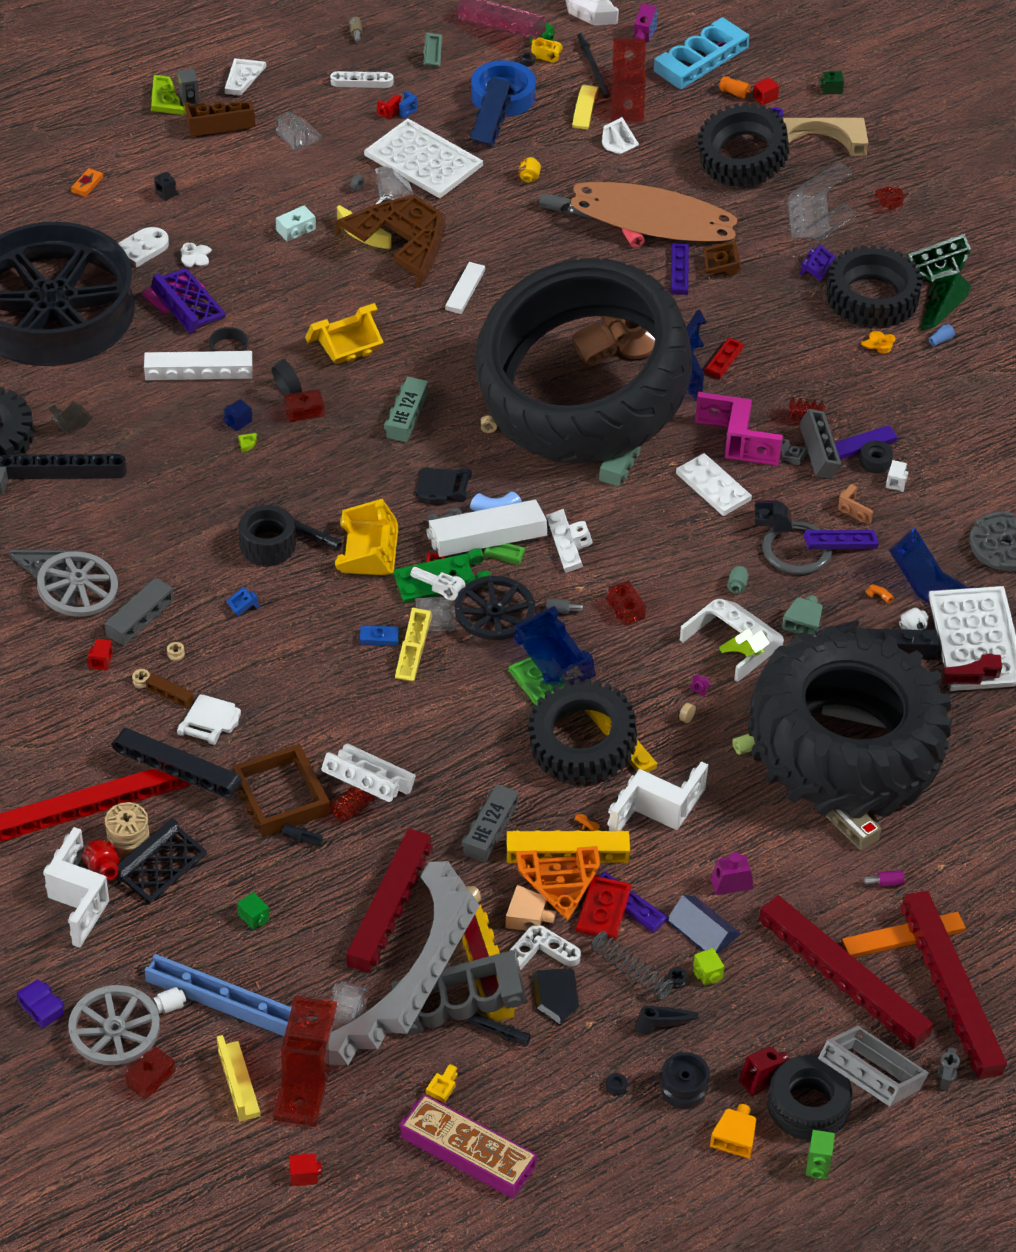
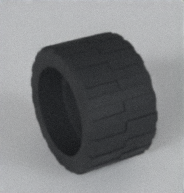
M269 504L259 505L247 510L241 516L238 524L239 544L241 553L247 560L258 565L271 566L284 562L292 556L296 546L295 521L291 513L286 509ZM261 532H275L280 534L277 537L269 539L258 538L255 536L256 534Z

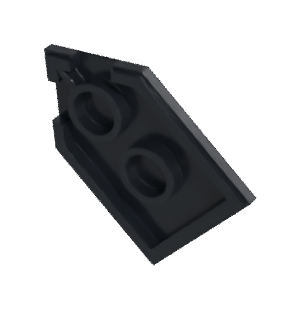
M571 968L537 970L532 973L537 1010L543 1015H548L556 1024L561 1026L566 1021V1018L579 1008L575 971Z

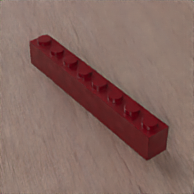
M410 828L407 829L346 953L347 966L371 973L373 966L378 965L380 952L385 950L388 943L387 937L389 933L392 934L394 932L395 921L401 917L403 912V904L409 901L410 890L412 886H416L418 881V873L423 871L426 864L425 859L427 855L430 856L432 853L431 835Z

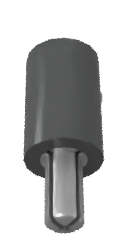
M547 598L546 613L569 614V611L583 610L582 605L570 604V600Z

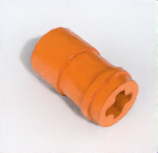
M723 76L721 79L719 90L722 92L733 94L742 99H746L748 94L751 93L749 83L735 80L728 76Z

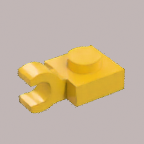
M449 1064L443 1075L436 1073L426 1088V1094L445 1103L456 1087L454 1080L458 1075L456 1073L458 1068Z

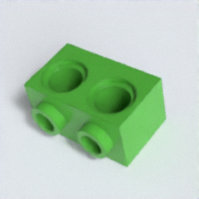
M818 1130L812 1131L805 1176H811L815 1179H828L835 1133Z

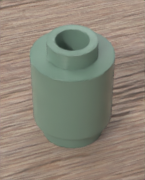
M736 566L731 570L727 588L732 593L740 594L745 591L749 577L746 568Z

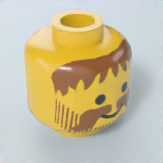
M533 157L523 159L518 169L520 179L525 182L536 181L541 170L540 163Z

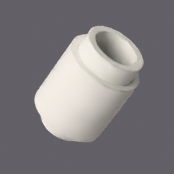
M177 987L157 994V997L153 998V1002L159 1014H166L184 1007L183 1002H186V998L182 989L178 990Z

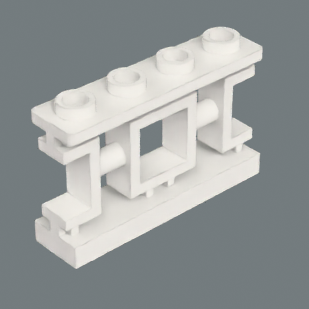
M348 743L343 746V749L339 750L338 756L330 752L326 753L321 768L323 772L388 802H391L393 797H397L398 791L409 794L416 777L415 774Z

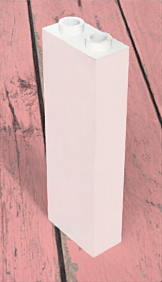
M531 500L429 520V528L426 531L428 539H431L433 550H436L439 557L470 551L475 548L481 549L546 536L547 520L537 501Z

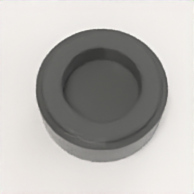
M360 174L355 175L351 181L350 189L355 192L359 191L364 184V177Z

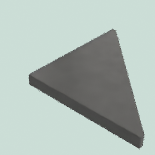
M9 550V556L37 578L41 566L51 557L64 552H82V550ZM73 561L75 567L81 569L82 561ZM65 562L52 567L71 573ZM46 574L44 584L47 586L66 578ZM69 586L61 587L52 592L62 599ZM78 591L73 592L67 602L69 606L77 607Z

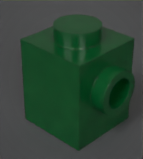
M842 71L823 72L822 78L819 79V88H822L823 95L843 93L844 78Z

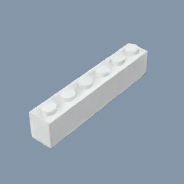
M252 351L146 352L144 358L145 380L252 379Z

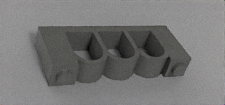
M511 950L444 968L432 991H440L441 1004L439 1008L431 1013H423L420 1010L408 1033L402 1034L403 1036L414 1035L417 1032L424 1031L423 1026L428 1028L443 1025L449 1016L456 1020L468 1019L476 1013L478 1008L488 1013L495 1012L504 1005L507 1009L527 1003L519 961L515 951ZM497 974L499 982L497 992L490 997H479L475 980ZM400 981L391 983L392 990L399 984ZM468 982L470 989L468 1000L461 1005L454 1006L449 1004L447 987Z

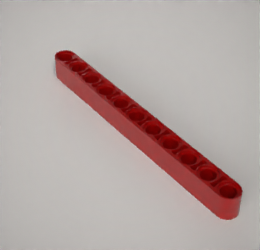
M153 768L0 813V842L110 810L113 806L120 803H134L189 786L191 783Z

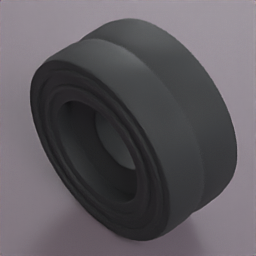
M874 440L865 443L860 451L859 462L861 467L871 473L887 471L892 464V448L882 441Z

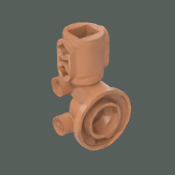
M601 316L603 323H592L572 336L573 345L580 359L585 365L588 364L590 366L613 356L616 351L629 359L647 357L651 355L655 343V338L641 326L624 319L621 320L620 318Z

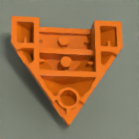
M577 847L576 856L538 859L537 850L516 852L518 871L569 921L600 866L598 847Z

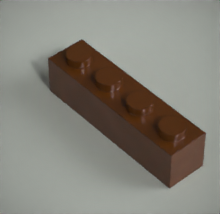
M152 673L145 681L147 690L180 706L188 708L194 701L193 692L169 680H165L159 675Z

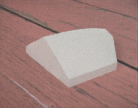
M622 117L603 127L602 144L606 150L621 155L639 146V143Z

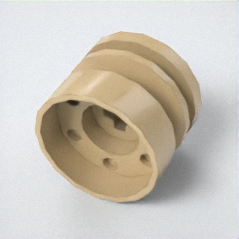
M130 802L120 803L113 806L107 812L105 817L107 842L110 841L116 846L115 851L118 856L127 857L150 837L147 813L138 804Z

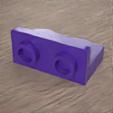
M819 244L815 249L811 248L807 253L808 259L805 258L801 263L802 269L799 273L803 275L807 270L817 279L821 280L836 256Z

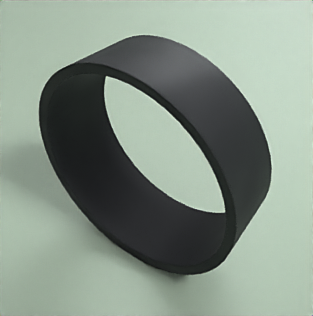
M220 328L214 331L209 338L211 352L218 351L214 348V345L223 339L239 340L243 343L244 347L238 351L247 350L248 337L238 328Z
M281 359L272 366L271 371L274 380L287 398L302 394L300 381L286 360Z

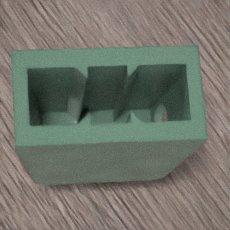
M809 595L807 599L796 598L783 616L782 629L796 634L805 632L815 636L819 630L823 607L817 603L818 598L814 595Z

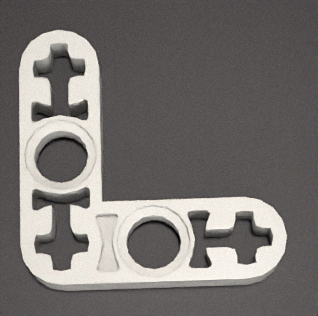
M541 925L531 926L510 949V951L514 950L518 957L520 971L538 950L543 951L569 967L578 965L581 957V951L578 947ZM533 934H534V935L541 934V936H536V937L534 938V942H532V940H533ZM552 942L558 943L560 947L557 949H552L548 945ZM527 946L531 950L529 952H521L519 948Z

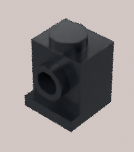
M163 172L154 177L155 193L164 201L179 195V192L175 189L176 181L171 177L170 173Z

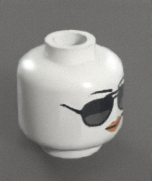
M915 607L901 615L899 625L901 629L925 630L929 618L924 610L920 611Z

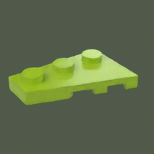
M154 75L151 111L184 115L183 106L180 105V99L175 93V87L171 78Z

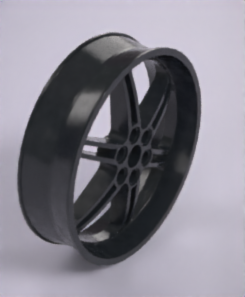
M69 222L33 223L0 234V275L14 268L29 288L27 291L0 292L1 311L28 312L18 326L10 325L0 320V356L14 362L33 366L68 365L97 356L122 338L133 320L135 301L130 288L132 281L131 263L126 252L114 239L94 228ZM50 258L70 259L59 275L53 280H47L31 264V261ZM88 263L105 269L114 275L117 280L115 284L74 288ZM115 301L107 310L88 321H85L74 310ZM50 320H57L65 327L41 330Z

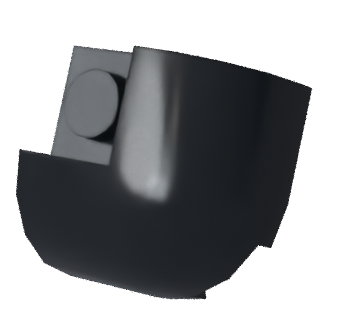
M755 500V526H774V532H792L791 512L781 501Z

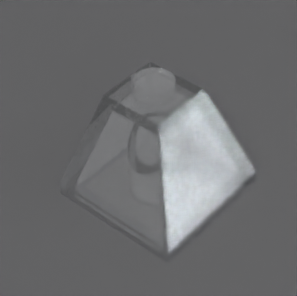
M382 166L379 169H375L376 190L380 200L397 199L413 195L409 182L393 168Z

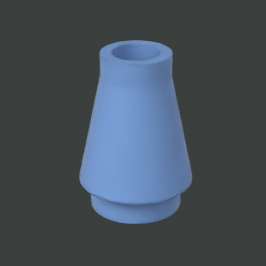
M949 324L942 325L928 338L929 343L935 347L938 344L952 340L953 336H955V331Z

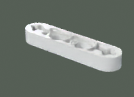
M337 71L333 72L330 76L331 84L335 87L389 88L394 83L393 75L388 72Z

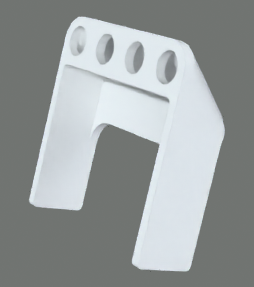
M723 599L712 601L684 623L680 631V641L683 643L716 616L740 633L750 629L754 635L762 630L770 644L764 647L765 651L755 657L752 654L736 666L734 678L736 682H739L771 656L779 646L783 645L784 641L780 633L735 602Z

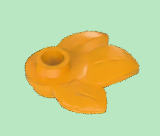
M872 331L869 333V339L862 341L861 345L868 349H877L879 353H888L891 351L896 338L892 334L884 335L880 331Z

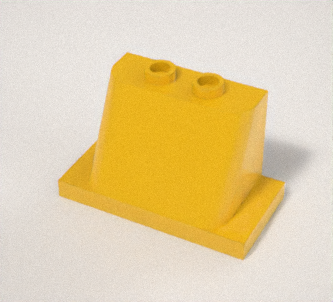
M373 303L361 307L356 315L330 324L327 319L311 324L305 336L307 343L319 341L334 364L345 361L349 363L356 360L359 356L367 357L371 355L374 351L380 349L384 343L373 320L377 311L376 304Z

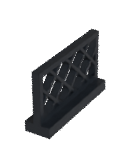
M172 817L117 865L118 875L115 879L119 883L123 881L150 905L205 857L207 851L179 828L178 822ZM178 834L184 839V844H172V838ZM160 849H170V856H158V851ZM172 849H184V856H172ZM187 849H196L199 854L196 857H188ZM146 861H155V869H143V864ZM158 861H170V869H158ZM172 861H184V867L182 869H173ZM131 874H141V882H133L128 877ZM143 874H155L156 882H144ZM158 874H170V880L158 882ZM144 887H156V892L149 896L144 892Z

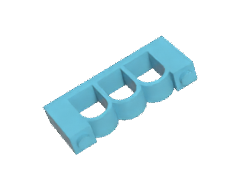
M722 17L714 21L711 26L704 28L701 31V36L689 37L685 41V46H675L669 51V54L665 52L654 59V72L681 90L749 48L750 35ZM711 41L725 42L726 44L719 47ZM694 50L702 51L706 53L707 56L703 57ZM678 60L687 61L691 66L687 67Z

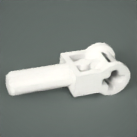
M413 567L410 573L412 577L431 584L432 591L443 595L448 600H455L459 591L465 587V582L462 578L458 576L453 577L443 572L437 576L420 568Z

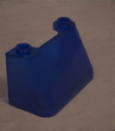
M555 606L514 626L516 633L514 639L516 643L522 645L543 674L542 677L547 685L550 684L554 687L556 685H563V682L569 681L570 684L574 683L576 679L582 682L585 679H592L596 676L593 657L588 651L585 652L579 649L566 631L565 624L560 620L558 621L557 615H559V611Z

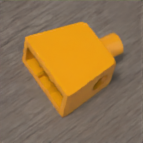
M739 1104L737 1111L725 1110L712 1132L710 1147L750 1159L756 1118L749 1115L751 1111L749 1106Z

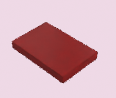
M594 876L584 899L576 925V932L596 936L600 932L605 931L608 934L607 939L614 938L616 940L632 890V884Z

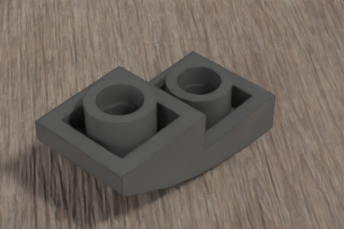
M782 439L780 459L801 465L807 455V448L791 446L789 440Z

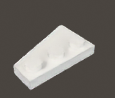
M234 58L225 86V94L242 95L266 68V62Z

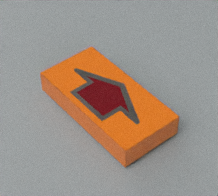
M88 168L71 187V192L86 197L103 179V173Z

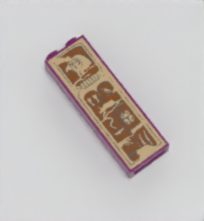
M426 1094L420 1100L415 1101L411 1113L408 1117H403L399 1126L401 1128V1138L513 1199L537 1164V1154Z

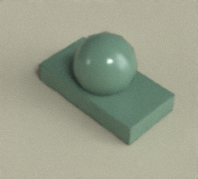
M425 34V47L423 50L425 66L440 67L442 34Z

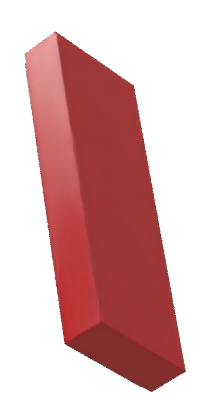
M728 338L706 366L704 373L721 379L743 350L744 343Z

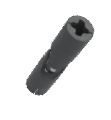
M546 193L541 195L539 208L596 219L574 208L571 205L572 199ZM579 202L581 207L587 208L590 206L588 202ZM569 203L570 207H566L565 204Z

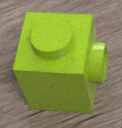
M714 948L694 955V973L697 979H701L704 986L710 983L715 984L723 979L725 966Z

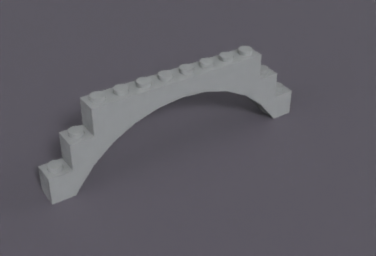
M448 861L429 862L420 876L430 890L434 901V920L430 936L421 955L407 975L379 1003L354 1021L327 1035L318 1051L328 1065H349L358 1049L378 1050L387 1033L407 1034L480 906Z

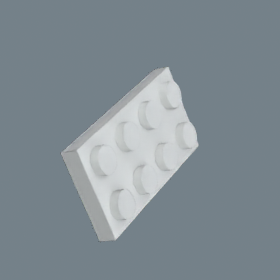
M705 453L676 469V474L723 516L751 501L752 495Z

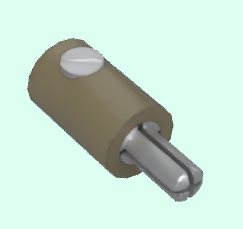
M352 17L349 20L350 32L355 41L359 42L363 34L361 20L359 17Z

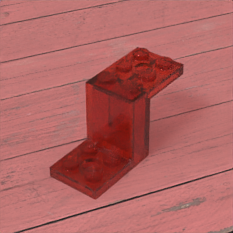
M614 38L611 120H617L622 117L624 120L644 121L646 39ZM632 51L634 54L633 59L627 60L624 56L625 52ZM626 99H630L633 102V106L630 109H626L623 105Z
M294 996L281 1047L282 1082L273 1120L317 1127L330 1072L329 1040L337 1011V1002ZM314 1016L317 1020L315 1022H308L306 1018ZM296 1100H303L305 1104L296 1106L294 1102Z

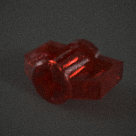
M885 187L875 190V196L879 199L882 207L893 209L903 206L904 194L901 188Z

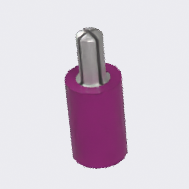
M902 870L877 872V876L864 877V883H877L878 887L904 885V874Z

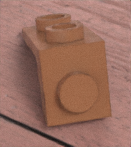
M851 484L847 489L842 490L839 496L838 510L869 525L872 521L873 510L855 502L857 487Z

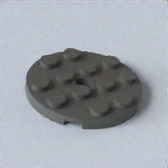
M994 512L979 518L975 522L970 532L969 544L973 554L980 562L994 569L1007 572L1016 571V516H1014V513Z

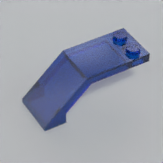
M701 310L695 312L686 327L692 351V369L688 393L692 395L695 401H697L698 392L703 391L704 373L693 353L696 348L704 347L699 336L700 325L706 324V320Z
M916 528L911 529L889 549V552L916 595L929 604V591L975 588L974 585L967 587L942 572Z

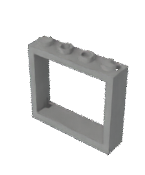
M859 1026L828 1039L818 1059L888 1106H892L918 1092L929 1072ZM858 1032H860L861 1034H863V1037H862V1038L859 1037V1036L856 1037V1035H857ZM849 1049H854L855 1051H857L858 1053H860L861 1055H863L864 1057H866L867 1059H869L870 1061H872L873 1063H875L876 1065H878L879 1067H881L882 1069H884L885 1071H887L888 1073L902 1081V1083L898 1084L897 1082H895L894 1080H892L891 1078H889L888 1076H886L885 1074H883L882 1072H880L879 1070H877L876 1068H874L873 1066H871L870 1064H868L867 1062H865L864 1060L850 1052ZM890 1086L893 1087L895 1091H890Z

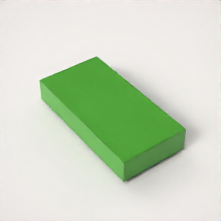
M508 543L486 547L484 550L485 557L520 565L525 554V548Z

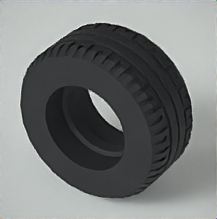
M803 1055L790 1058L775 1070L771 1078L767 1101L770 1116L780 1129L798 1139L811 1140L813 1130L837 1133L845 1125L849 1116L853 1095L850 1080L818 1059L819 1056ZM801 1088H811L824 1094L829 1102L820 1107H808L798 1103L791 1093Z

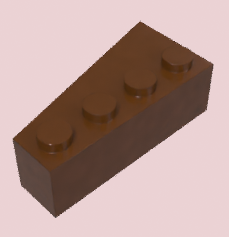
M251 101L229 102L228 105L221 102H214L213 105H205L204 102L190 105L189 102H183L185 120L190 136L217 134L218 132H231L237 129L256 127L255 113Z

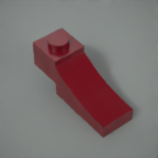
M981 654V658L972 663L955 667H944L941 679L942 684L981 685L982 678H999L1002 670L1001 655Z

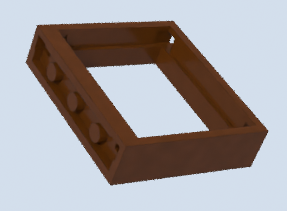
M300 744L232 766L233 772L242 779V783L238 787L239 798L241 801H245L246 812L248 816L252 815L253 826L259 830L262 837L282 831L286 823L297 826L330 815V801ZM295 762L315 802L265 818L245 778Z

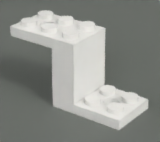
M701 762L697 768L694 767L690 773L689 780L684 781L681 788L639 769L636 775L630 777L626 789L623 788L617 802H613L609 808L610 818L607 823L609 831H621L634 811L678 830L705 791L708 764Z
M74 827L70 834L65 836L63 845L60 849L56 850L52 862L45 867L43 874L45 876L48 898L77 908L75 912L70 914L68 923L70 924L72 944L80 948L107 906L109 894L106 876L78 866L82 859L84 846L81 829Z

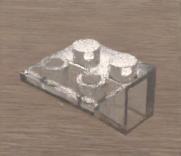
M292 112L276 117L277 134L294 151L322 139V136L304 118Z

